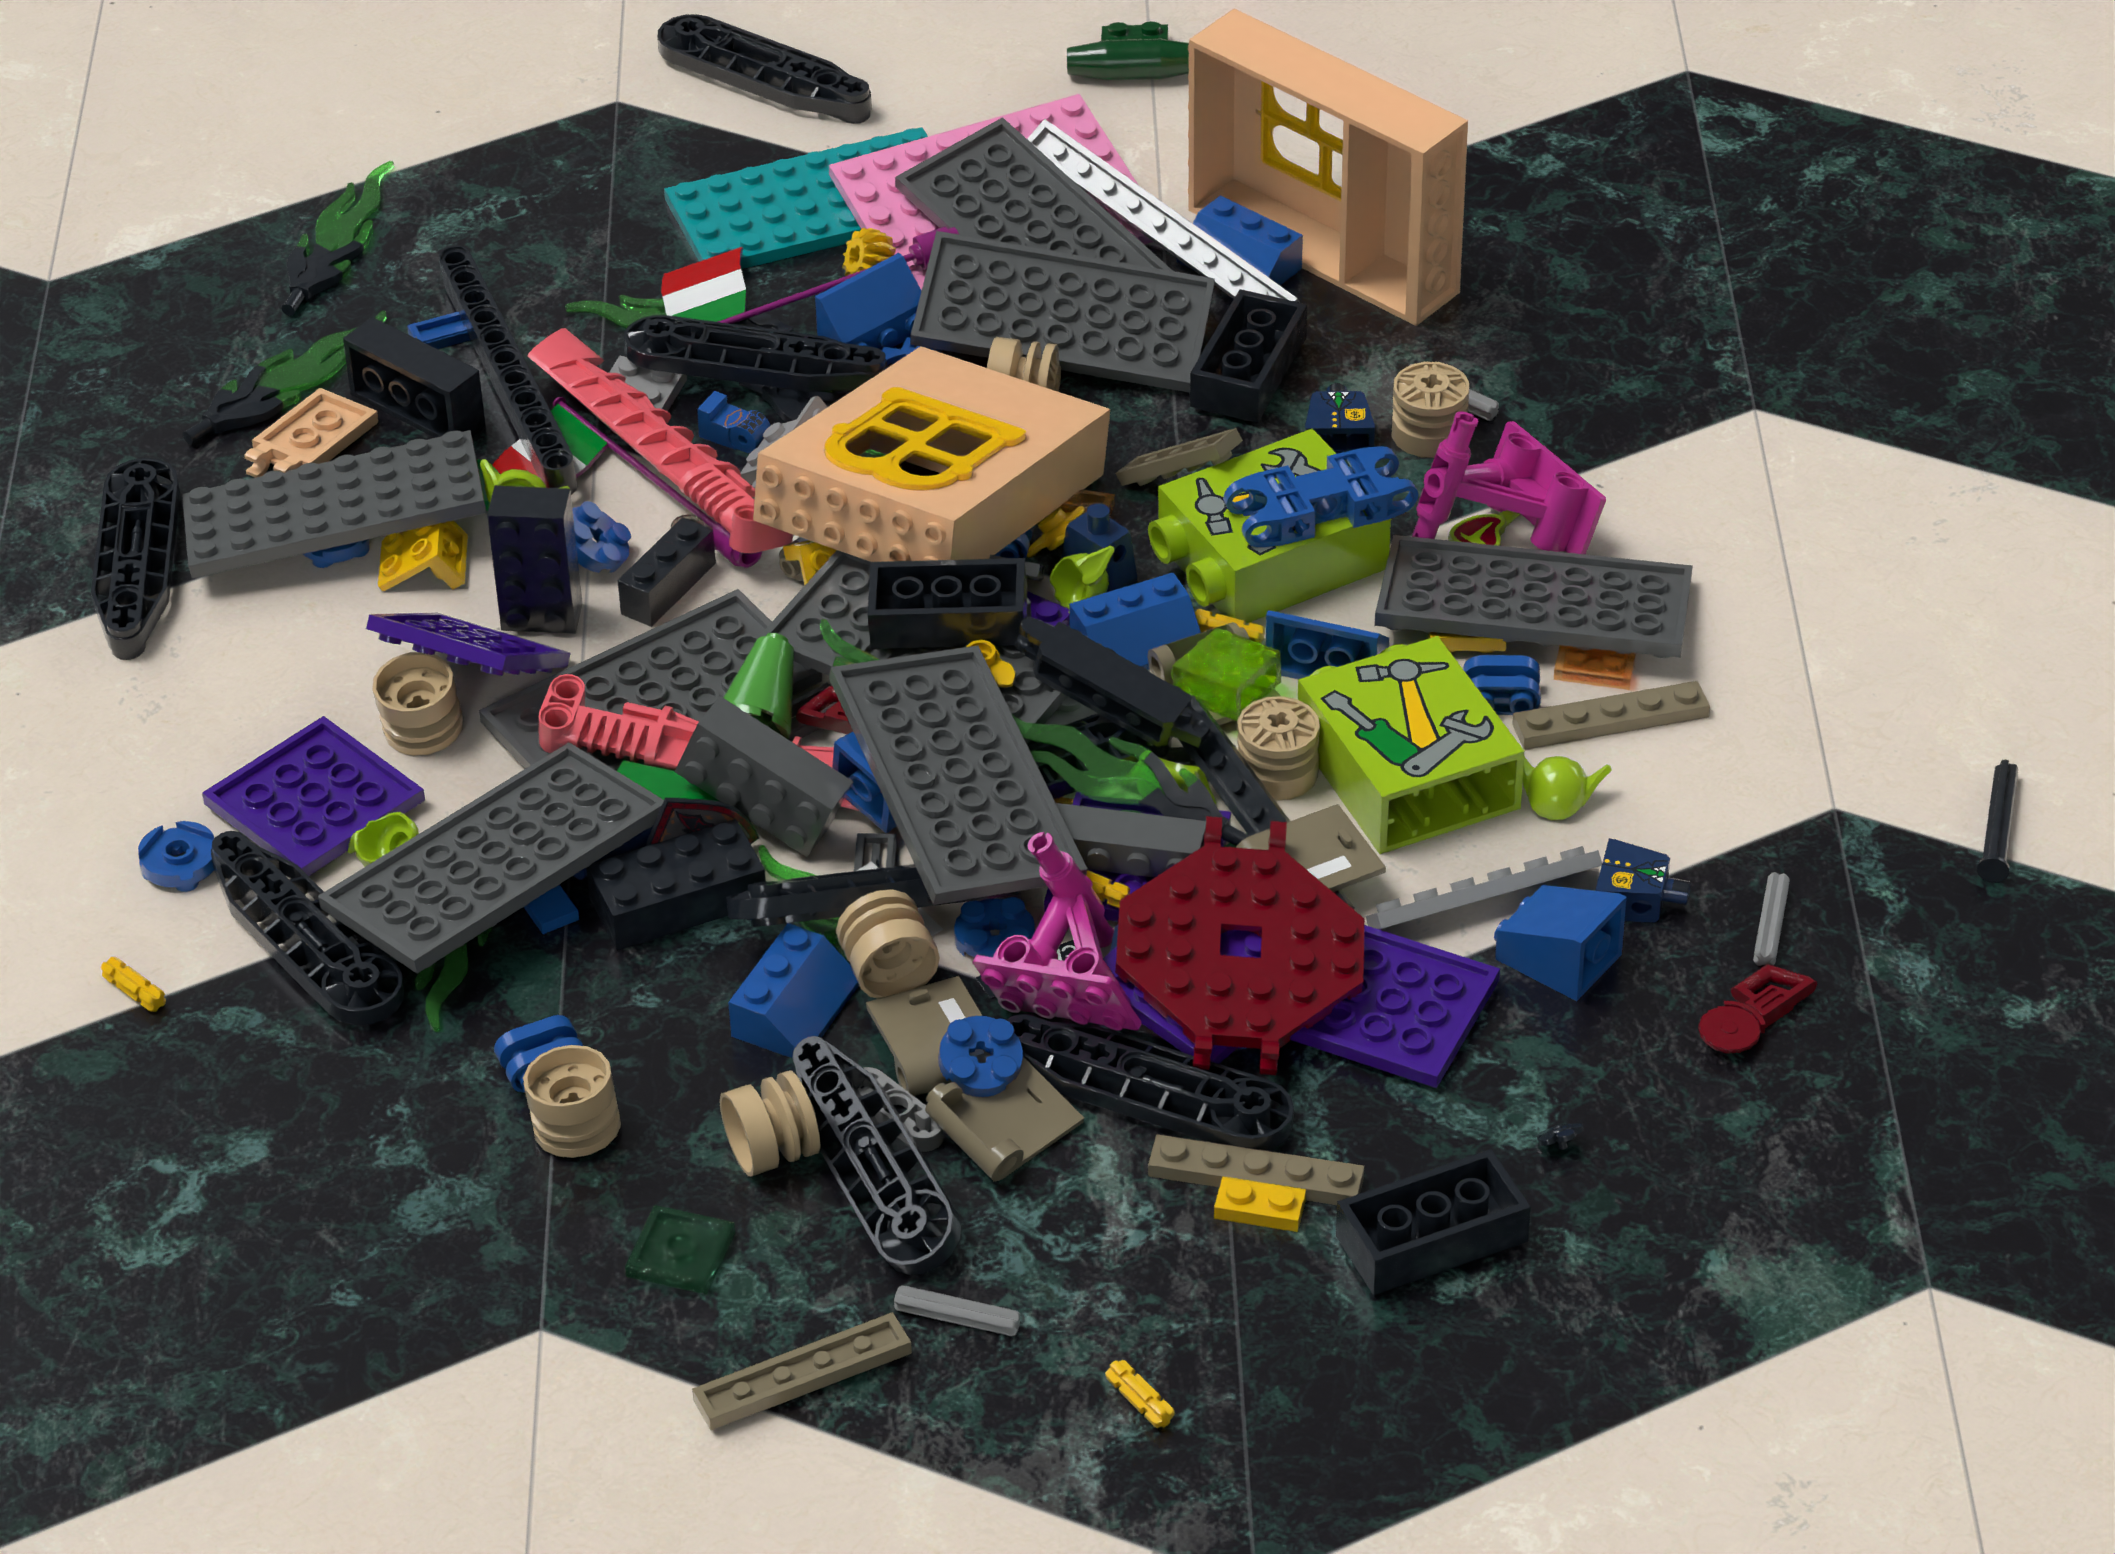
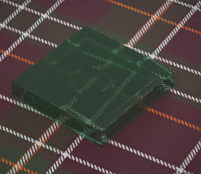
M654 1205L625 1265L626 1277L707 1295L736 1233L735 1222Z

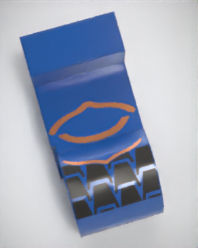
M714 391L697 409L699 437L746 453H751L760 445L764 439L763 433L770 427L768 419L762 413L755 410L746 411L727 403V395Z

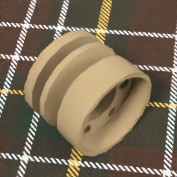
M994 338L988 358V369L1059 392L1061 366L1059 364V348L1057 344L1048 343L1042 355L1040 343L1034 341L1031 343L1027 357H1023L1022 344L1019 339Z
M1441 362L1412 364L1397 374L1394 379L1392 438L1399 448L1408 454L1418 457H1435L1439 444L1448 438L1456 412L1468 413L1469 381L1465 374L1454 366Z
M409 652L390 659L380 667L373 678L372 691L380 713L379 718L384 736L391 747L400 753L412 756L430 755L445 749L457 739L463 729V713L457 697L453 672L445 660L438 655Z
M1284 696L1266 697L1254 701L1244 708L1237 721L1238 751L1275 801L1291 800L1304 795L1314 787L1319 773L1318 748L1320 725L1317 714L1309 705L1300 700Z
M896 890L875 891L860 897L849 905L840 916L836 928L839 944L844 950L847 960L851 963L852 971L860 988L868 996L879 999L924 986L937 971L940 961L937 946L929 930L925 927L923 918L918 912L914 900L906 893Z
M562 1046L539 1055L528 1065L523 1077L525 1093L531 1113L535 1140L543 1150L561 1157L575 1158L586 1156L605 1148L617 1136L621 1126L610 1064L601 1052L588 1046Z
M792 1070L778 1074L776 1081L773 1077L762 1079L761 1097L751 1084L721 1093L720 1110L729 1144L736 1160L747 1176H754L777 1168L779 1164L778 1148L789 1162L799 1160L801 1153L805 1157L819 1153L820 1135L814 1108L801 1081Z

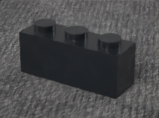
M682 517L617 580L621 615L652 627L716 564L713 529Z

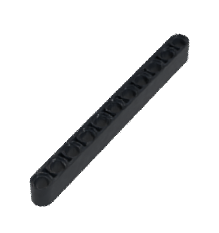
M463 246L445 248L439 254L444 287L456 312H459L464 327L467 328L469 338L538 477L545 483L546 488L568 486L572 495L578 488L572 452L470 251Z

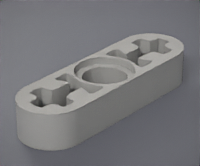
M865 1067L864 1069L871 1073L881 1084L893 1105H902L907 1108L899 1116L920 1151L927 1152L938 1148L943 1142V1129L925 1112L926 1105L882 1071L876 1068ZM865 1079L858 1090L863 1096L874 1091L871 1089L874 1085ZM886 1105L874 1116L879 1123L893 1118L891 1114L885 1111L887 1109ZM901 1133L898 1138L910 1146L903 1133Z

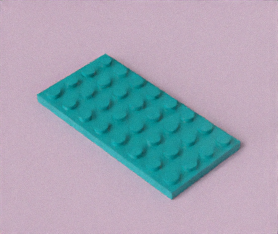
M923 127L911 128L903 132L876 136L869 140L843 144L836 148L819 152L814 151L790 159H780L769 164L746 167L739 171L713 175L709 178L689 183H680L676 186L664 188L665 201L699 262L742 247L741 269L843 245L852 239L854 231H860L861 228L829 176V165L928 137Z

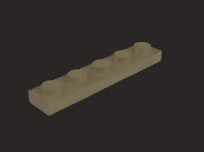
M1693 681L1513 713L1512 725L1523 749L1526 750L1709 717L1710 705L1699 682Z
M1157 1134L1148 1163V1176L1220 1187L1222 1177L1224 1176L1306 1189V1201L1337 1205V1201L1360 1194L1364 1179V1166Z
M892 1312L692 1388L693 1401L709 1429L714 1430L912 1353L911 1341Z

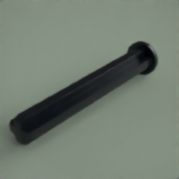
M2006 759L2002 760L2000 765L1995 766L1983 858L1977 864L1978 875L1988 882H2001L2005 880L2010 870L2006 861L2018 767L2016 764H2010L2009 760Z

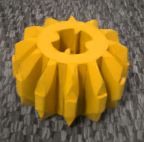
M862 228L860 231H854L852 239L846 242L847 249L843 253L845 261L842 269L846 270L845 276H848L890 258L896 252V248L892 246L893 238L873 228Z

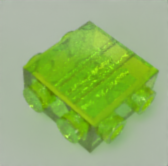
M1215 628L1172 666L1171 677L1173 685L1180 687L1189 695H1194L1200 699L1209 711L1238 721L1244 708L1254 701L1263 699L1281 683L1280 651L1238 636L1227 630Z

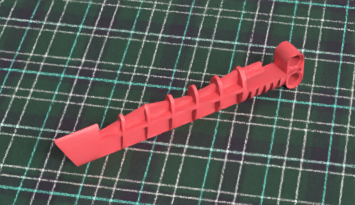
M566 328L554 332L529 352L528 357L614 433L627 442L638 454L642 455L656 467L658 472L677 485L683 494L713 517L716 522L721 524L730 533L729 545L732 549L741 553H757L782 547L793 542V534L753 521L754 499L752 497H755V488L741 477L740 470L730 462L717 460L716 450L709 445L692 444L694 434L690 429L684 426H669L666 424L671 419L668 411L655 408L646 393L625 383L626 378L622 374L607 373L598 368L597 366L602 364L604 360Z
M563 674L554 678L551 682L539 711V744L545 752L552 753L570 742L579 749L582 746L587 747V751L590 753L598 749L601 750L603 756L615 753L616 759L629 756L630 762L635 763L642 759L644 760V765L675 770L699 721L675 712L673 707L664 706L660 710L627 702L623 706L622 715L585 707V684L583 680L573 674ZM795 736L792 741L794 744L832 767L834 747L802 746V738ZM844 798L840 807L859 811Z

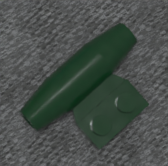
M1153 21L1145 22L1142 25H1127L1122 22L1111 23L1108 26H1102L1101 41L1067 48V74L1102 80L1165 79L1189 73V43L1168 40V24H1160Z

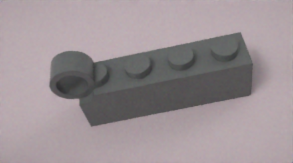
M1055 803L1088 870L1155 878L1204 846L1206 821Z

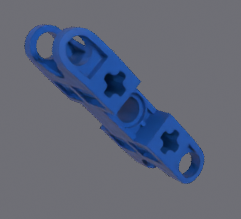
M1378 446L1359 448L1327 456V469L1296 477L1288 465L1251 474L1233 482L1225 491L1223 500L1231 513L1250 516L1242 526V534L1249 545L1254 547H1271L1314 538L1315 524L1347 517L1353 528L1391 519L1409 511L1415 505L1419 494L1411 480L1399 479L1398 477L1390 478L1398 470L1399 460L1392 449ZM1386 458L1390 459L1387 465L1375 468V464L1378 461ZM1409 491V494L1403 500L1392 501L1395 495ZM1239 493H1250L1248 498L1233 502V499ZM1267 525L1266 530L1261 534L1251 535L1255 528Z

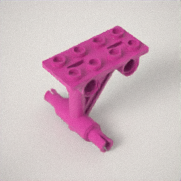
M1456 412L1448 438L1439 444L1432 466L1425 474L1424 488L1416 507L1419 518L1411 537L1435 539L1440 524H1443L1449 518L1455 498L1460 497L1486 504L1499 512L1509 510L1521 513L1522 516L1535 526L1530 540L1539 549L1586 555L1606 503V497L1514 421L1506 423L1494 458L1488 459L1482 464L1468 465L1471 457V451L1468 446L1478 424V419L1467 412Z
M1044 832L1035 834L1028 842V849L1039 862L1040 876L1053 894V898L1032 939L1028 940L1023 935L1010 936L999 945L993 957L976 955L972 962L982 976V981L990 987L997 997L999 1005L1007 1011L1013 1013L1026 1011L1036 1013L1048 1019H1052L1055 1016L1071 1019L1083 1025L1090 1022L1105 1025L1113 1030L1125 1028L1138 1031L1142 1022L1132 1009L1129 997L1102 957L1100 948L1107 947L1112 943L1114 929L1104 917V905L1093 890L1092 881L1081 872L1068 853L1059 850L1050 833H1046V835ZM1070 927L1076 949L1068 955L1065 961L1057 960V950Z

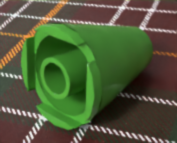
M768 633L766 636L759 637L723 698L786 739H789L792 721L794 647L788 643L789 640L785 636L777 633Z

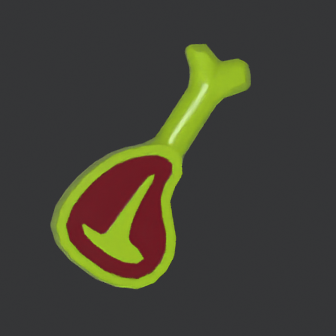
M1506 510L1499 514H1482L1469 517L1451 528L1448 541L1501 546L1500 536L1505 532L1506 526L1520 516L1521 513Z

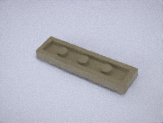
M1234 428L1137 456L1115 474L1122 486L1135 482L1142 486L1153 481L1159 475L1163 479H1167L1176 475L1184 468L1188 472H1192L1201 468L1209 461L1213 465L1222 463L1233 455L1231 450L1243 440L1237 429Z

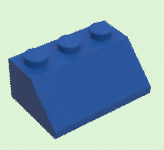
M1221 195L1201 209L1193 222L1195 226L1278 285H1282L1302 269V234ZM1177 259L1178 263L1188 267L1186 264Z
M897 253L816 295L817 335L846 344L875 347L880 350L883 347L892 348L904 342L907 337L911 338L921 289L904 257Z
M1174 573L1069 604L1070 628L1080 631L1084 636L1102 644L1104 647L1112 649L1118 655L1147 670L1150 669L1148 663V651L1150 649L1201 633L1190 596Z
M1270 610L1266 614V673L1301 679L1310 676L1314 671L1322 667L1343 666L1378 655L1389 647V638L1380 633Z
M787 923L728 1002L731 1037L792 1058L795 1047L803 1039L811 1036L822 1038L859 987L851 965L824 935Z

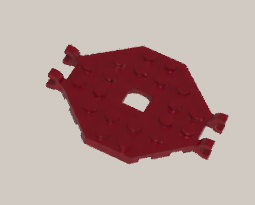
M1206 816L1203 847L1120 900L1115 973L1125 983L1130 981L1144 993V1000L1163 1017L1167 1018L1170 1016L1183 1028V1034L1194 1043L1193 1067L1210 1070L1212 1045L1261 1049L1260 1074L1276 1075L1279 1048L1290 1042L1291 1035L1303 1027L1309 1029L1331 1014L1332 1008L1345 998L1351 1000L1362 992L1365 919L1285 852L1287 822L1271 821L1268 850L1221 847L1222 817ZM1229 930H1242L1257 934L1261 937L1260 958L1220 955L1221 934Z

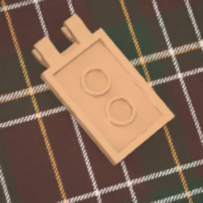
M319 388L252 439L253 448L249 449L244 456L245 459L254 463L246 470V474L254 478L261 477L267 472L270 463L274 464V471L285 473L288 470L297 469L306 463L320 464L329 462L378 423V413L374 409Z

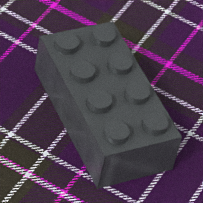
M721 696L718 697L697 724L674 771L720 802L737 808L755 825L763 828L806 857L809 856L829 829L853 783L852 780Z

